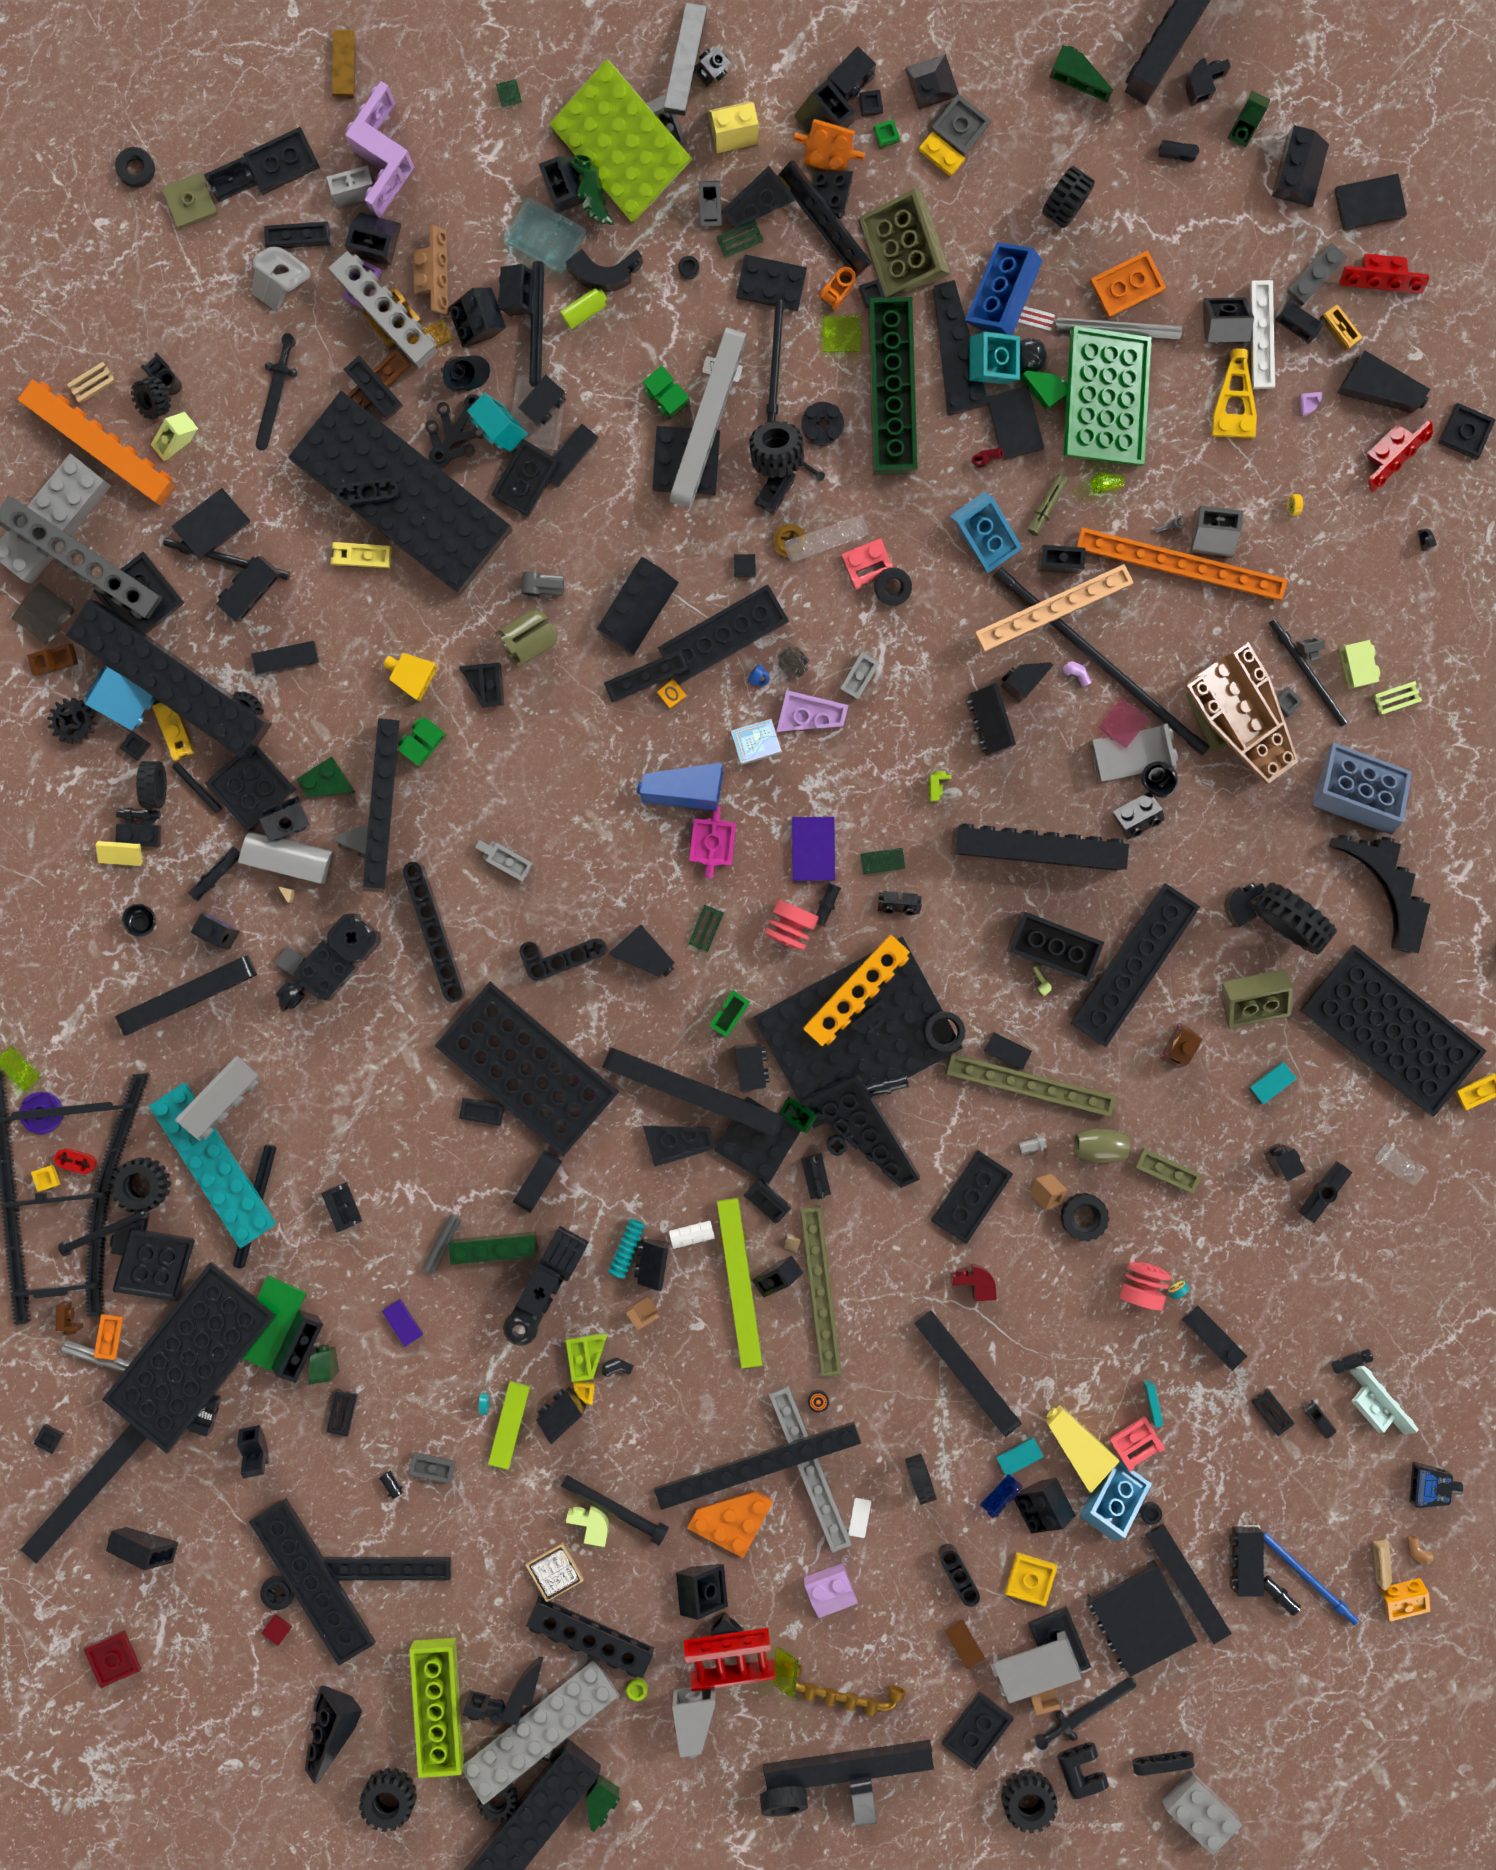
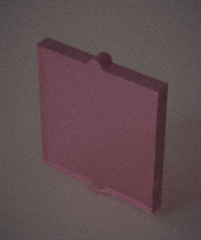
M1121 698L1098 728L1108 734L1111 740H1116L1127 748L1149 718L1138 711L1136 706H1131Z

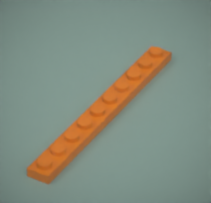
M1083 527L1080 529L1076 547L1086 548L1087 553L1277 601L1283 600L1288 580Z

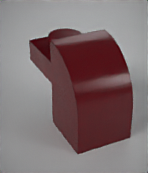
M971 1264V1272H968L967 1269L955 1270L956 1273H950L953 1286L972 1285L973 1299L975 1301L997 1300L995 1281L983 1266Z

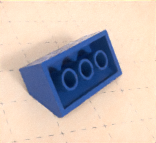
M1000 242L996 243L965 321L984 332L1013 335L1043 261L1034 248Z

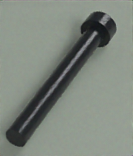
M566 1475L561 1485L566 1490L651 1537L650 1542L657 1546H660L669 1529V1526L662 1522L656 1525Z

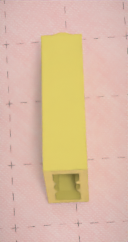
M1060 1405L1057 1408L1054 1407L1048 1412L1045 1421L1083 1483L1092 1493L1120 1461L1114 1453Z

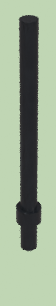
M776 300L769 402L766 404L767 422L770 423L776 421V415L779 411L777 395L784 311L783 300Z
M164 539V546L177 549L180 553L187 555L190 553L194 554L183 540ZM212 551L206 556V558L242 568H247L245 565L249 561ZM277 569L282 573L279 578L289 579L290 572Z
M1276 618L1271 620L1269 625L1278 636L1277 640L1286 647L1339 725L1342 727L1348 723L1343 713L1291 641L1292 637L1289 632L1284 631Z

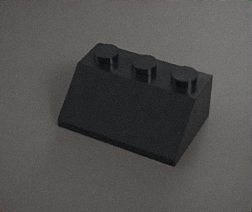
M1294 125L1288 133L1271 197L1313 207L1329 144L1315 130Z
M995 683L970 693L966 700V705L969 712H973L975 718L972 720L975 732L979 731L981 740H979L981 751L985 752L986 756L1011 749L1017 745L998 684Z

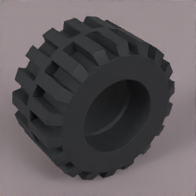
M1075 166L1070 167L1048 197L1042 214L1060 227H1067L1091 193L1095 180Z
M786 421L767 422L765 425L758 426V430L752 432L749 438L752 466L758 473L762 472L763 476L769 475L770 478H775V476L781 478L784 475H791L793 471L799 469V466H802L804 460L803 436L799 428H795L794 424H788Z
M149 1157L136 1158L118 1167L119 1170L114 1172L113 1176L115 1178L111 1179L110 1184L114 1185V1188H111L110 1191L115 1193L116 1196L113 1197V1200L115 1202L119 1201L120 1204L118 1206L121 1209L126 1207V1211L129 1213L132 1211L134 1213L150 1211L158 1207L159 1204L166 1200L165 1196L170 1193L168 1187L171 1186V1181H167L170 1174H165L164 1170L166 1167L164 1165L159 1166L160 1162L158 1160L151 1161L152 1158ZM136 1173L144 1175L149 1180L150 1192L147 1197L139 1196L132 1188V1178Z
M385 1768L384 1772L379 1770L375 1775L373 1774L367 1781L359 1800V1810H363L361 1816L363 1819L367 1818L366 1824L368 1826L370 1824L374 1825L373 1829L375 1830L382 1828L381 1832H386L388 1828H390V1831H395L397 1826L401 1828L404 1822L408 1821L417 1798L415 1793L416 1786L412 1785V1778L409 1777L407 1779V1773L403 1771L401 1774L397 1768H394V1771H390V1768ZM383 1792L391 1793L398 1799L399 1804L394 1807L385 1806L379 1801L377 1795Z
M1029 1769L1028 1773H1025V1770H1020L1021 1774L1013 1773V1778H1007L1005 1781L1007 1786L1003 1785L1002 1787L1003 1794H1001V1800L1008 1821L1012 1822L1013 1827L1016 1829L1019 1827L1021 1832L1025 1833L1026 1830H1029V1833H1034V1830L1037 1829L1041 1832L1043 1831L1042 1827L1046 1826L1048 1828L1050 1826L1049 1821H1054L1056 1818L1054 1813L1058 1811L1056 1805L1058 1804L1057 1798L1046 1776L1043 1778L1042 1773L1037 1772L1035 1774L1034 1770ZM1036 1794L1040 1796L1039 1802L1032 1808H1022L1018 1805L1020 1799L1025 1795Z

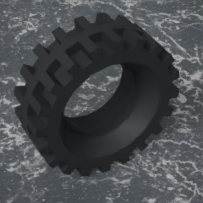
M1269 883L1252 904L1257 915L1263 918L1267 924L1271 925L1275 931H1278L1283 937L1291 940L1293 944L1299 945L1303 950H1308L1312 954L1319 955L1337 933L1334 924L1330 923V920L1323 916L1321 911L1311 906V903L1306 902L1301 896L1292 893L1290 889H1285L1280 884Z

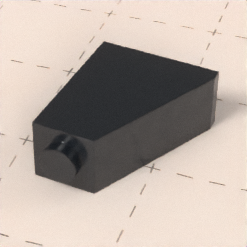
M643 925L636 928L609 952L611 956L657 977H660L662 974L666 977L674 970L672 965L675 962Z
M124 1527L111 1531L106 1551L145 1571L173 1563L179 1542Z

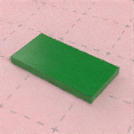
M270 1275L267 1276L257 1299L276 1313L277 1316L243 1359L269 1371L272 1370L271 1367L298 1309L300 1310L307 1292Z

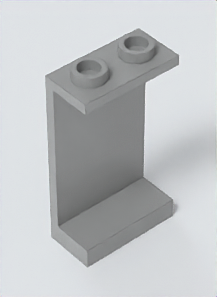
M1163 724L1154 728L1091 740L1089 745L1097 782L1101 783L1142 774L1145 767L1155 761L1166 762L1172 767L1176 766L1178 754L1172 746V740L1174 739L1172 729L1168 728V724Z
M1065 1631L1057 1633V1641L999 1660L997 1654L993 1655V1664H991L994 1676L1000 1679L999 1688L1003 1697H1007L1009 1704L1082 1679L1079 1665Z

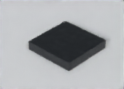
M1456 403L1438 443L1477 460L1480 458L1496 419Z

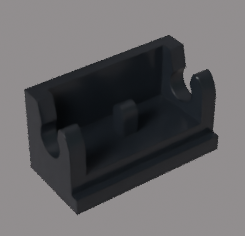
M243 157L204 174L218 202L257 185Z
M1290 298L1275 321L1310 344L1326 321L1323 319L1321 321L1317 320L1293 303L1294 299Z
M792 472L791 475H784L781 478L779 476H775V478L769 477L754 504L775 515L794 483L796 474Z
M760 1178L744 1194L747 1199L775 1224L791 1209V1205Z
M347 1182L321 1193L337 1233L363 1221Z

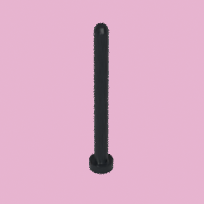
M140 1211L71 1242L63 1241L59 1243V1252L63 1256L71 1255L76 1248L146 1219L148 1212Z

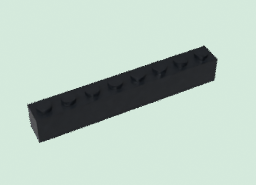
M378 718L362 891L384 893L400 720Z

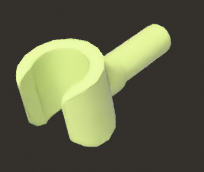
M1035 966L1033 970L1042 983L1037 989L1043 996H1046L1051 991V985L1045 980L1038 966Z

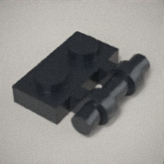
M131 807L116 810V817L125 819V824H116L117 843L140 844V846L148 847L161 846V826L153 825V819H160L161 817L159 810H152V808L133 810ZM134 818H143L144 825H134Z
M470 1691L463 1716H467L468 1719L474 1721L484 1720V1717H489L492 1724H497L502 1719L505 1704L502 1699H491L489 1694Z

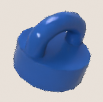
M757 664L747 681L753 686H765L770 681V675L763 666ZM761 676L765 677L763 681L759 680Z

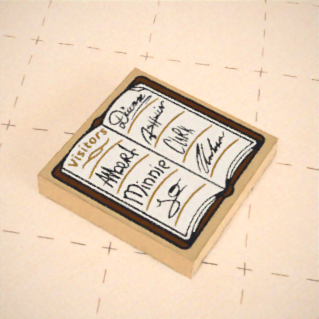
M563 1542L526 1563L527 1569L546 1602L584 1581L582 1574Z

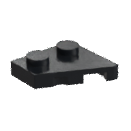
M501 663L459 666L461 673L464 674L469 683V687L477 696L481 707L504 706Z

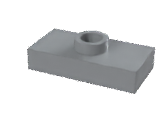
M861 652L840 690L858 700L880 662Z

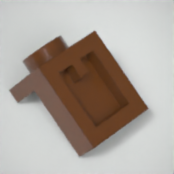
M63 1301L56 1305L55 1331H63L65 1335L76 1334L77 1331L83 1328V1323H71L75 1313L74 1308H72V1302Z

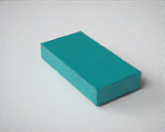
M1281 1062L1249 1088L1260 1103L1264 1105L1297 1078L1288 1066Z
M1150 1380L1142 1381L1151 1422L1155 1427L1163 1426V1419L1155 1384Z
M1034 1437L996 1456L1006 1477L1044 1457Z

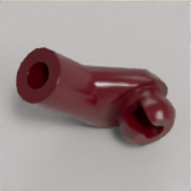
M1002 448L982 450L972 457V463L977 468L984 467L992 460L1003 459L1004 451Z

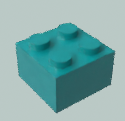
M982 332L970 337V381L1006 385L1020 380V336Z
M484 393L467 410L472 416L471 422L478 429L482 428L485 432L483 436L491 444L495 443L501 450L505 448L512 452L528 435L527 431L508 409L487 393Z

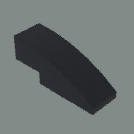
M539 1656L525 1670L515 1684L508 1698L502 1722L518 1725L523 1705L531 1707L543 1657Z

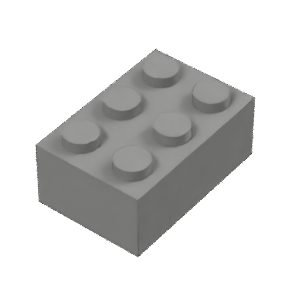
M1191 1770L1162 1799L1167 1812L1212 1855L1242 1826L1237 1814Z

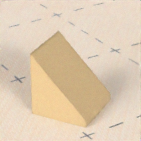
M278 887L287 902L292 903L295 890Z
M787 1236L784 1249L797 1252L800 1239Z

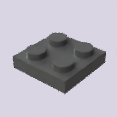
M958 94L934 123L931 131L941 137L962 156H965L990 125L991 119Z

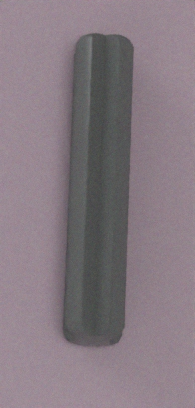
M453 1214L449 1216L423 1266L424 1271L433 1274L448 1247V1243L453 1238L461 1222L458 1216Z

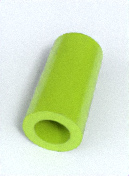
M594 288L559 312L567 326L572 330L607 307L605 302L608 299L601 289L598 291Z

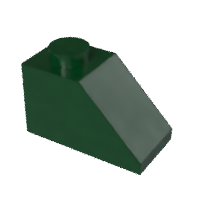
M320 1345L310 1354L309 1384L330 1382L338 1374L339 1367L336 1347Z

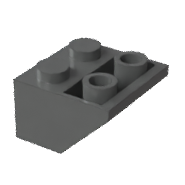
M1200 506L1194 514L1190 553L1233 558L1241 533L1243 511Z

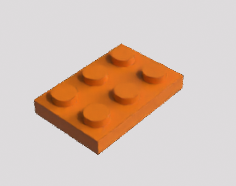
M1148 250L1091 278L1089 281L1108 319L1167 289Z

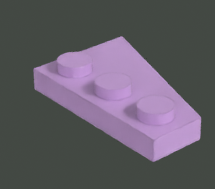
M786 690L776 732L844 726L848 705Z

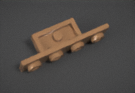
M432 224L429 225L430 247L413 251L414 293L417 295L431 293V311L448 316L446 230Z

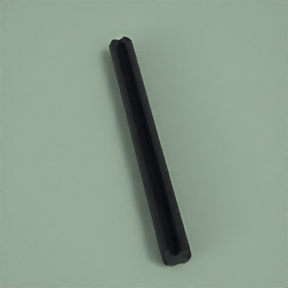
M534 261L532 264L534 277L529 383L532 387H535L540 382L542 374L544 263L542 261Z
M269 1144L264 1146L254 1183V1188L262 1200L277 1149ZM252 1242L243 1248L237 1247L233 1262L234 1267H245Z

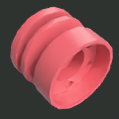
M778 899L773 912L781 918L779 921L769 920L768 923L777 927L775 931L765 928L764 933L768 934L774 941L790 948L805 950L807 945L798 942L800 937L807 940L810 939L802 931L804 928L814 930L819 917Z
M1128 1262L1127 1268L1135 1273L1125 1272V1276L1132 1280L1133 1284L1123 1283L1119 1298L1141 1307L1162 1311L1167 1296L1159 1292L1158 1288L1168 1289L1169 1284L1161 1281V1279L1171 1280L1172 1274L1149 1263Z

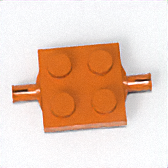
M814 119L808 136L797 132L794 135L793 142L805 144L806 153L803 164L823 170L846 171L847 163L851 158L863 162L865 152L853 149L855 131Z

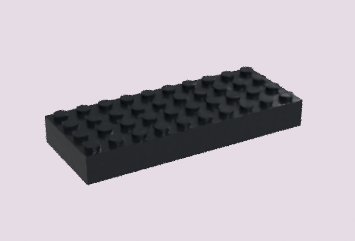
M342 390L288 456V459L335 497L337 488L343 484L387 478L395 480L400 488L399 496L396 499L347 507L459 596L462 595L513 530L510 524ZM388 484L386 489H380L379 485H376L379 492L378 497L381 496L380 491H386L390 495L392 494L391 491L395 490L391 484ZM367 486L362 490V495L365 498H370L374 494L372 487ZM355 488L356 493L352 494L349 493L348 490H345V493L341 495V497H344L345 500H349V496L356 495L357 499H360L357 493L358 488Z

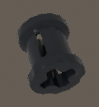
M832 1135L827 1140V1148L832 1155L840 1156L846 1151V1142L840 1135ZM835 1140H839V1143L842 1145V1147H838V1150H834V1147L831 1146V1144H835Z

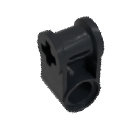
M156 352L154 353L155 357L146 365L142 364L141 368L149 377L160 379L161 384H165V386L169 379H173L172 383L164 389L165 391L168 390L170 395H176L182 388V382Z

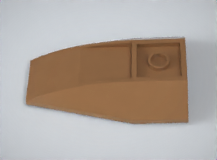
M1249 642L1221 657L1188 681L1186 688L1207 723L1265 784L1271 783L1299 762L1271 679Z

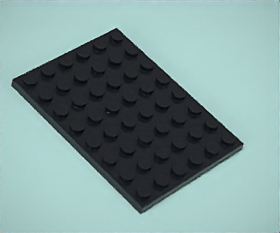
M903 936L897 940L910 952L907 955L909 957L908 961L902 967L898 965L892 971L895 973L894 976L887 983L883 981L878 986L880 991L872 999L868 997L863 1002L865 1007L858 1014L854 1012L849 1017L850 1023H852L872 1005L882 999L886 1006L884 1023L872 1033L856 1032L847 1025L843 1030L839 1028L834 1033L837 1037L829 1045L825 1043L821 1046L803 1029L810 1019L872 953L754 1016L797 1099L804 1107L806 1106L801 1103L803 1098L856 1073L859 1074L865 1085L883 1081V1078L891 1079L903 1076L904 1074L909 1078L963 1049L962 1045H960L953 1051L941 1052L932 1048L925 1040L924 1025L927 1019L934 1013L943 1010ZM889 954L882 956V965L887 967L892 964V957ZM875 970L868 971L866 975L869 982L876 981L878 973ZM859 985L853 987L852 995L855 998L861 997L863 995V988ZM845 1001L837 1005L839 1013H846L849 1009V1005ZM826 1017L822 1024L824 1028L830 1029L834 1026L835 1022L832 1017ZM948 1019L938 1020L932 1027L933 1038L940 1044L951 1043L956 1037ZM809 1106L806 1107L807 1109L816 1114V1112H814ZM817 1116L812 1126L815 1129L826 1123L824 1119L821 1120Z

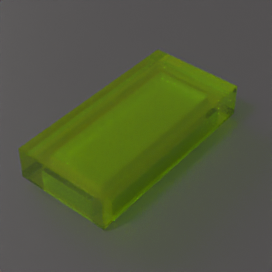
M10 1046L0 1055V1067L24 1092L30 1089L42 1077L13 1046Z

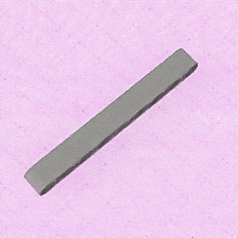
M728 327L725 329L671 492V503L688 508L692 507L747 339V333Z

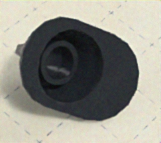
M476 355L453 356L441 368L443 382L452 391L481 387L490 376L489 363L483 357Z

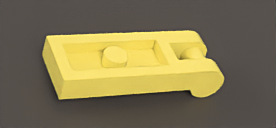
M332 542L331 550L334 551L333 557H331V565L390 569L392 547ZM342 551H347V558H342Z

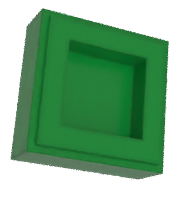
M894 119L873 126L879 148L900 142Z

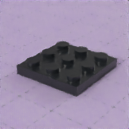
M657 426L652 491L672 492L692 428ZM720 430L716 432L696 494L716 496Z
M141 552L122 567L121 570L162 597V600L149 619L145 617L137 618L130 613V607L125 604L121 607L111 600L113 596L105 592L103 595L97 590H93L104 606L144 634L148 633L185 603L145 552ZM114 579L111 582L112 590H117L120 587L119 579ZM132 592L129 595V600L131 603L138 601V592Z
M257 746L250 759L240 758L236 755L205 782L246 831H250L260 822L258 812L282 803L297 790L259 746Z
M748 1096L745 1099L748 1102L766 1108ZM784 1119L779 1135L775 1137L733 1120L714 1151L769 1184L801 1130Z
M130 1228L112 1290L116 1293L178 1302L195 1240L190 1237Z

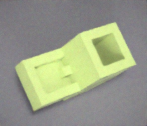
M591 1504L590 1512L582 1507L569 1508L566 1523L587 1527L584 1544L605 1547L609 1521L604 1510Z

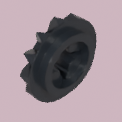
M274 1575L267 1579L260 1590L262 1602L272 1610L285 1609L294 1599V1594L283 1576ZM280 1585L281 1592L283 1594H280V1596L275 1600L276 1592H274L273 1590H276L277 1587H279Z

